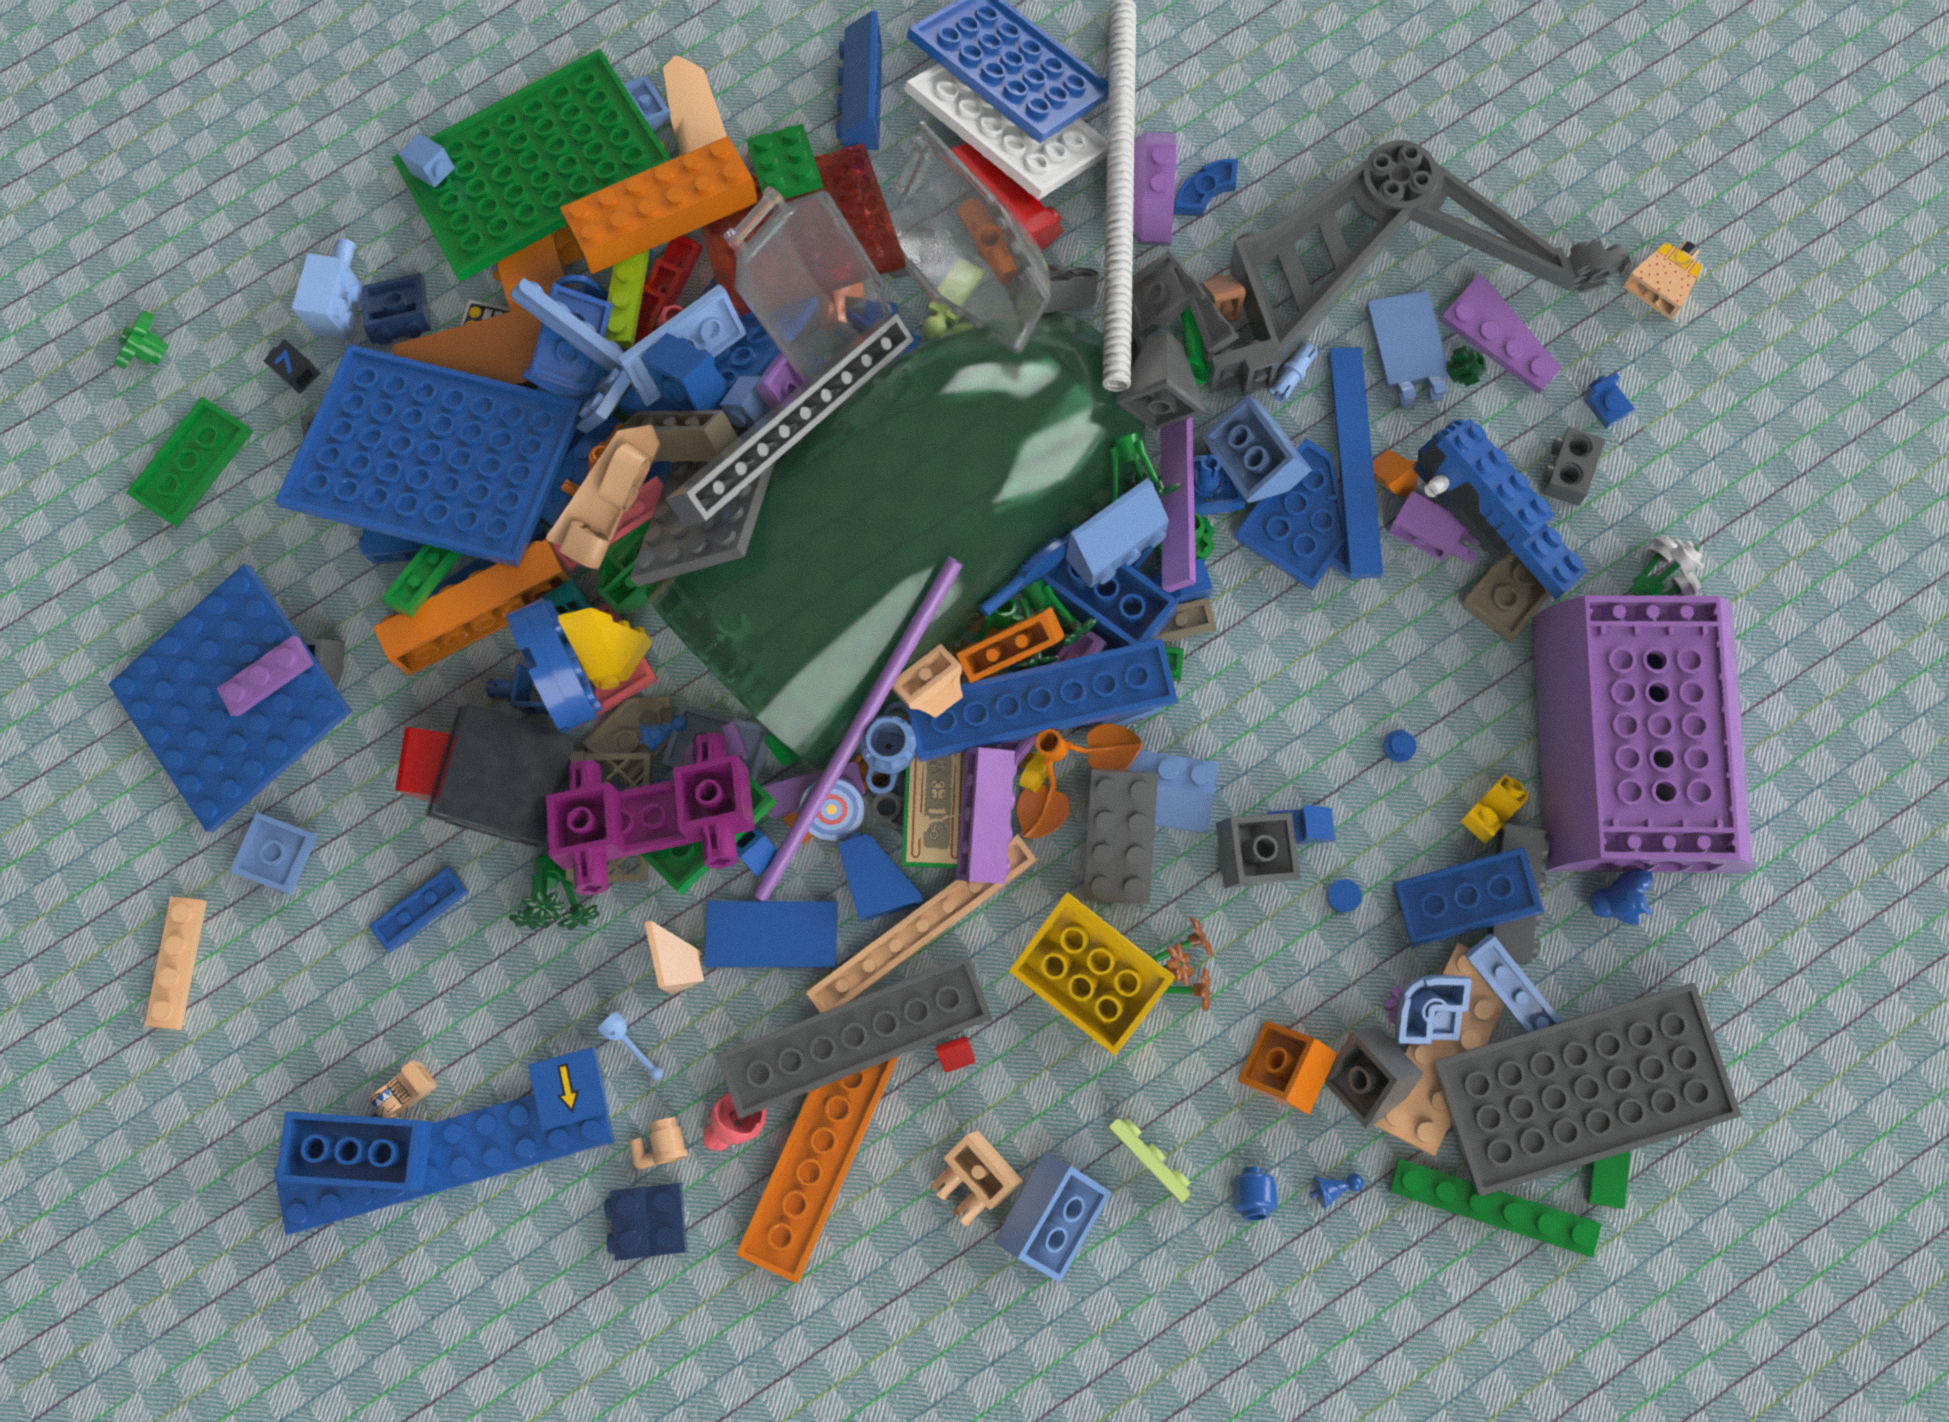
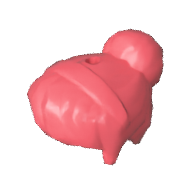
M728 1089L726 1094L714 1103L711 1108L710 1123L706 1125L703 1132L702 1141L704 1146L711 1151H723L730 1144L747 1142L753 1137L755 1138L765 1125L767 1109L739 1119ZM735 1121H740V1124H739V1125H735L734 1122H735Z

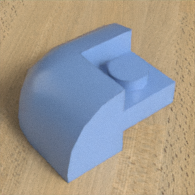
M1432 974L1415 978L1403 989L1398 1002L1394 1034L1396 1042L1400 1044H1432V1040H1459L1462 1012H1468L1472 979L1465 975Z

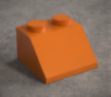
M1265 1021L1237 1081L1283 1105L1310 1115L1338 1053L1316 1038Z

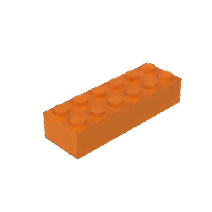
M726 136L564 205L560 209L568 230L591 274H594L757 203L758 199L753 178L730 138Z
M547 539L535 541L528 545L519 568L496 562V565L486 570H478L471 573L467 580L457 585L452 584L443 587L439 594L426 599L412 618L401 613L391 614L384 617L381 623L374 626L373 629L387 659L406 675L411 676L509 626L506 618L507 613L534 602L569 580L571 576Z

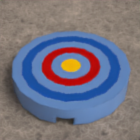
M842 776L839 777L808 830L810 834L823 840L834 841L844 838L858 828L863 819L864 803L861 792L853 782ZM820 778L815 779L806 786L800 796L799 813Z

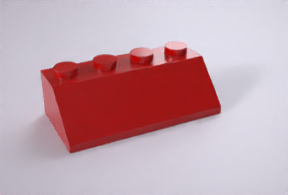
M969 143L953 147L947 152L965 177L1036 256L1064 232L1058 223L1062 218L1051 205L1045 208L1040 203L1041 199L1037 200Z

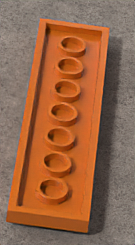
M899 1057L808 1093L737 1250V1256L796 1284L800 1282Z

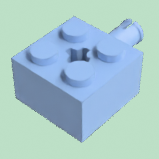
M340 238L336 240L333 257L307 253L291 309L313 335L349 340L351 330H354L356 326V312L358 304L362 302L363 285L350 269L356 245L347 239Z

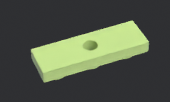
M1117 1118L1108 1127L1180 1203H1183L1191 1195L1190 1191L1186 1188L1190 1184L1189 1180L1177 1168L1171 1172L1162 1163L1166 1159L1164 1154L1153 1143L1147 1147L1138 1138L1142 1132L1129 1118L1124 1122Z

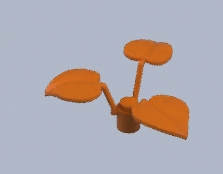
M1102 724L1089 731L1087 734L1089 748H1083L1070 741L1066 742L1053 729L1041 731L1036 737L1034 745L1045 757L1043 763L1047 768L1050 787L1048 788L1042 784L1035 793L1025 788L1020 794L1016 810L1022 836L1027 839L1047 836L1060 828L1068 817L1070 801L1064 793L1055 791L1056 781L1052 762L1062 760L1068 750H1073L1082 754H1089L1088 764L1090 768L1126 770L1142 748L1141 739L1133 731L1123 726Z

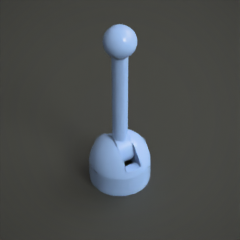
M618 1011L612 1013L600 1024L597 1030L608 1040L620 1039L650 1071V1077L653 1080L662 1078V1069L655 1067L625 1035L627 1023Z

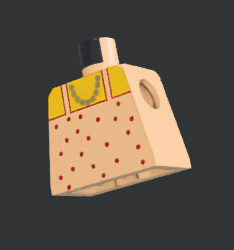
M1689 241L1683 242L1678 249L1669 243L1663 244L1633 270L1623 287L1672 320L1685 302L1702 269L1701 265L1693 260L1699 253L1698 247Z

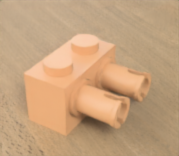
M977 1130L967 1134L943 1158L949 1166L935 1181L930 1183V1187L933 1191H936L945 1184L936 1195L946 1200L962 1181L965 1182L972 1192L953 1209V1213L958 1217L968 1209V1212L959 1220L968 1226L985 1207L991 1210L1000 1205L1023 1180Z

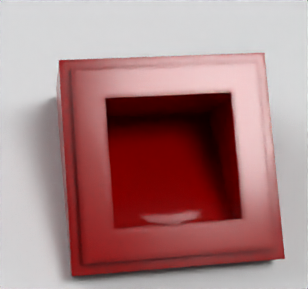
M965 1036L937 1045L935 1048L945 1072H951L975 1062L969 1039Z

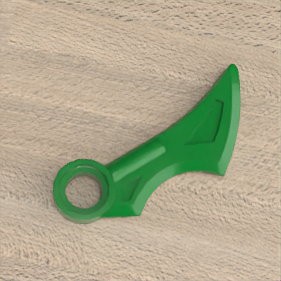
M1189 307L1180 313L1184 351L1197 386L1200 387L1208 381L1209 366L1202 350V336L1192 310Z

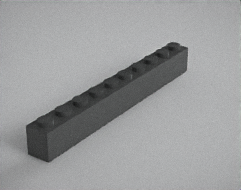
M898 314L874 322L665 499L684 527L705 522L912 343L914 339Z

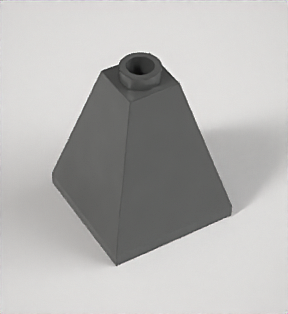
M1158 333L1155 338L1148 340L1131 369V386L1128 389L1119 391L1115 402L1153 430L1205 412V405L1183 345L1174 339V335L1171 333Z

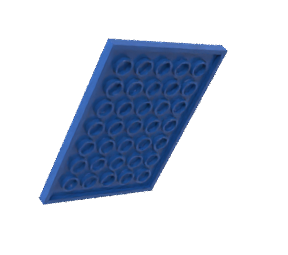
M348 344L275 502L280 508L519 568L575 432L576 425L580 420L578 413L583 406V402Z

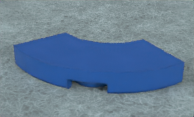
M1222 159L1202 166V169L1190 178H1187L1176 196L1173 214L1203 216L1206 205L1213 197L1223 192L1235 191L1238 159Z

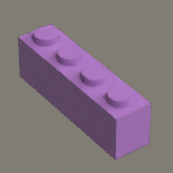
M974 747L965 752L956 880L1006 884V877L1010 871V861L1007 858L1008 844L1012 839L1010 815L1015 803V796L1012 792L1013 778L1017 772L1015 751Z

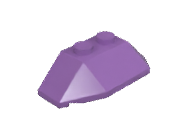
M1145 132L1134 139L1132 228L1135 237L1141 244L1171 245L1175 192L1176 133Z

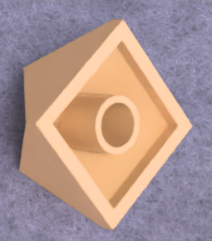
M652 921L644 922L660 989L670 994H675L704 981L699 957L703 952Z

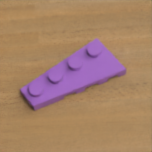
M1481 273L1477 275L1440 320V322L1538 394L1542 392L1561 368Z

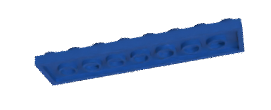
M1161 638L982 679L973 683L961 684L963 697L936 718L919 709H910L908 706L907 708L911 727L916 737L919 762L963 753L974 747L985 748L1038 736L1041 731L1047 729L1059 731L1177 704L1178 699L1163 639Z

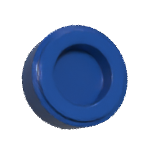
M1340 879L1334 882L1327 892L1329 906L1338 913L1352 912L1359 906L1362 898L1359 886L1349 879Z

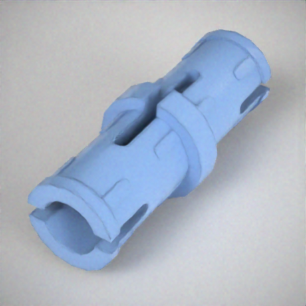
M1302 342L1292 359L1284 363L1281 375L1269 390L1270 395H1273L1276 391V394L1273 396L1274 399L1285 402L1299 381H1303L1306 376L1305 371L1318 355L1317 349H1314L1311 353L1314 348L1312 344Z

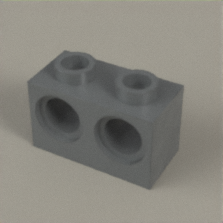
M1571 427L1567 428L1562 437L1557 435L1550 452L1555 455L1553 463L1546 465L1541 481L1546 483L1542 494L1579 506L1588 494L1605 439ZM1569 448L1578 449L1581 456L1574 455ZM1560 475L1568 476L1572 484L1563 482Z

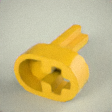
M1039 751L1035 754L1028 752L1019 764V767L1024 769L1019 785L1034 793L1048 777L1046 765L1043 763L1045 757Z

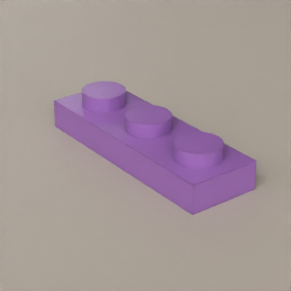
M291 636L222 684L217 690L230 715L239 717L314 664L301 639Z

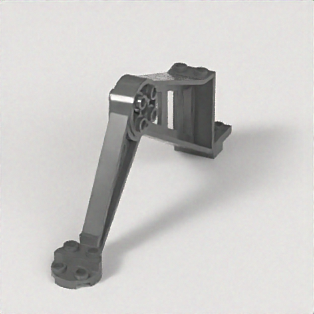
M1404 140L1390 141L1377 147L1364 162L1264 233L1256 235L1253 232L1245 233L1234 241L1229 269L1231 274L1245 289L1246 294L1243 307L1255 340L1247 343L1242 348L1235 350L1223 349L1212 356L1208 371V381L1206 383L1210 393L1239 384L1243 395L1272 387L1276 373L1279 372L1284 363L1291 358L1300 344L1308 338L1407 220H1413L1568 291L1578 288L1579 292L1583 293L1608 285L1606 281L1608 277L1618 271L1623 276L1630 269L1632 262L1622 244H1614L1604 250L1601 240L1591 244L1584 241L1574 245L1570 249L1571 255L1566 258L1562 247L1556 249L1435 162L1432 155L1422 146ZM1446 197H1450L1507 240L1440 211ZM1353 199L1363 214L1378 223L1355 249L1349 253L1334 213ZM1318 226L1335 271L1313 295L1294 243ZM1276 257H1278L1298 313L1282 331L1257 269V266L1269 263Z

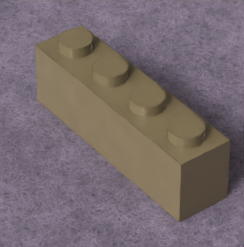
M723 410L636 411L617 429L619 431L653 425L661 443L653 462H710L738 438Z

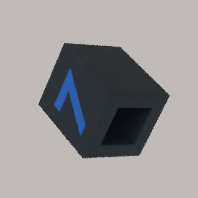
M285 339L279 345L273 347L268 356L263 360L276 375L298 394H301L321 374L310 360Z

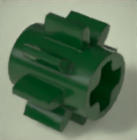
M1467 345L1453 350V356L1450 357L1451 360L1447 361L1446 364L1451 380L1455 383H1464L1466 387L1480 382L1479 376L1486 370V363L1482 353L1478 349H1468Z

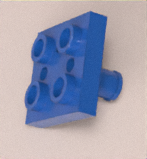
M1213 453L1193 456L1194 512L1204 516L1244 509L1245 498L1221 466L1220 458Z

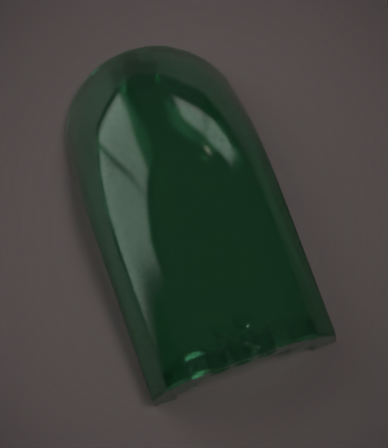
M1007 309L970 319L947 329L883 367L775 461L745 557L652 582L645 589L646 596L672 631L743 706L796 754L815 768L825 770L947 558L951 557L959 561L963 566L900 674L939 644H942L949 651L951 646H954L984 616L979 607L1018 576L1017 572H1020L1018 568H1023L1021 564L1025 565V560L1029 561V556H1034L1033 552L1037 554V549L1041 550V546L1045 547V543L1049 544V540L1053 541V538L1064 539L1074 526H1081L1095 516L1094 511H1102L1108 506V501H1111V457L1108 448L1115 447L1113 438L1138 432L1139 440H1143L1145 445L1146 424L1115 403L1118 392L1110 391L1103 387L1104 335L1089 323L1060 311L1029 314L1022 312L1020 309ZM1121 457L1118 458V494L1123 492L1124 489L1129 488L1128 484L1132 483V478L1135 474L1132 461L1122 463ZM892 689L889 691L874 719L883 716L887 706L900 700Z

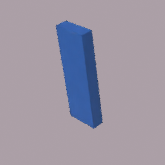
M447 866L370 924L369 927L385 950L391 953L463 898L469 891L452 867Z

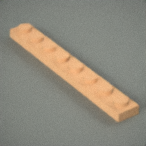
M1019 835L1014 836L1008 844L1007 858L1010 861V871L1006 877V884L955 880L808 990L806 994L819 1012L823 1013L856 999L1037 863L1036 857Z

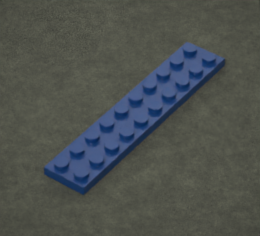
M533 1094L432 1123L424 1191L276 1182L285 1234L299 1233L614 1143L609 1114L541 1131ZM277 1167L274 1168L275 1179H276Z

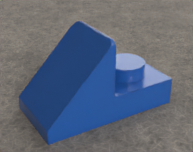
M1303 805L1298 810L1267 811L1266 815L1292 813L1296 844L1335 842L1332 808Z

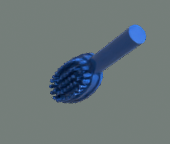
M1056 537L1053 538V541L1049 540V544L1045 543V547L1041 546V550L1037 549V554L1033 552L1034 556H1029V561L1025 560V565L1021 564L1023 568H1018L1020 571L1017 572L1018 576L979 607L982 614L988 617L1025 585L1029 586L1046 575L1066 556L1069 543Z

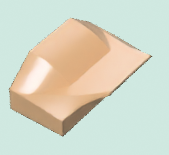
M939 644L901 673L891 689L910 709H919L936 718L963 697L960 685L962 667L945 647Z

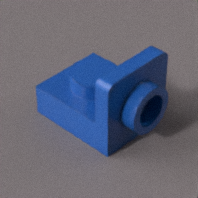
M1617 372L1608 378L1602 375L1595 379L1589 385L1590 391L1584 398L1586 404L1605 429L1628 416L1635 409L1616 385L1620 379Z

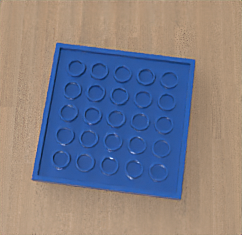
M242 564L108 684L206 832H215L353 712L251 565ZM291 636L299 637L314 665L239 717L231 716L217 688Z

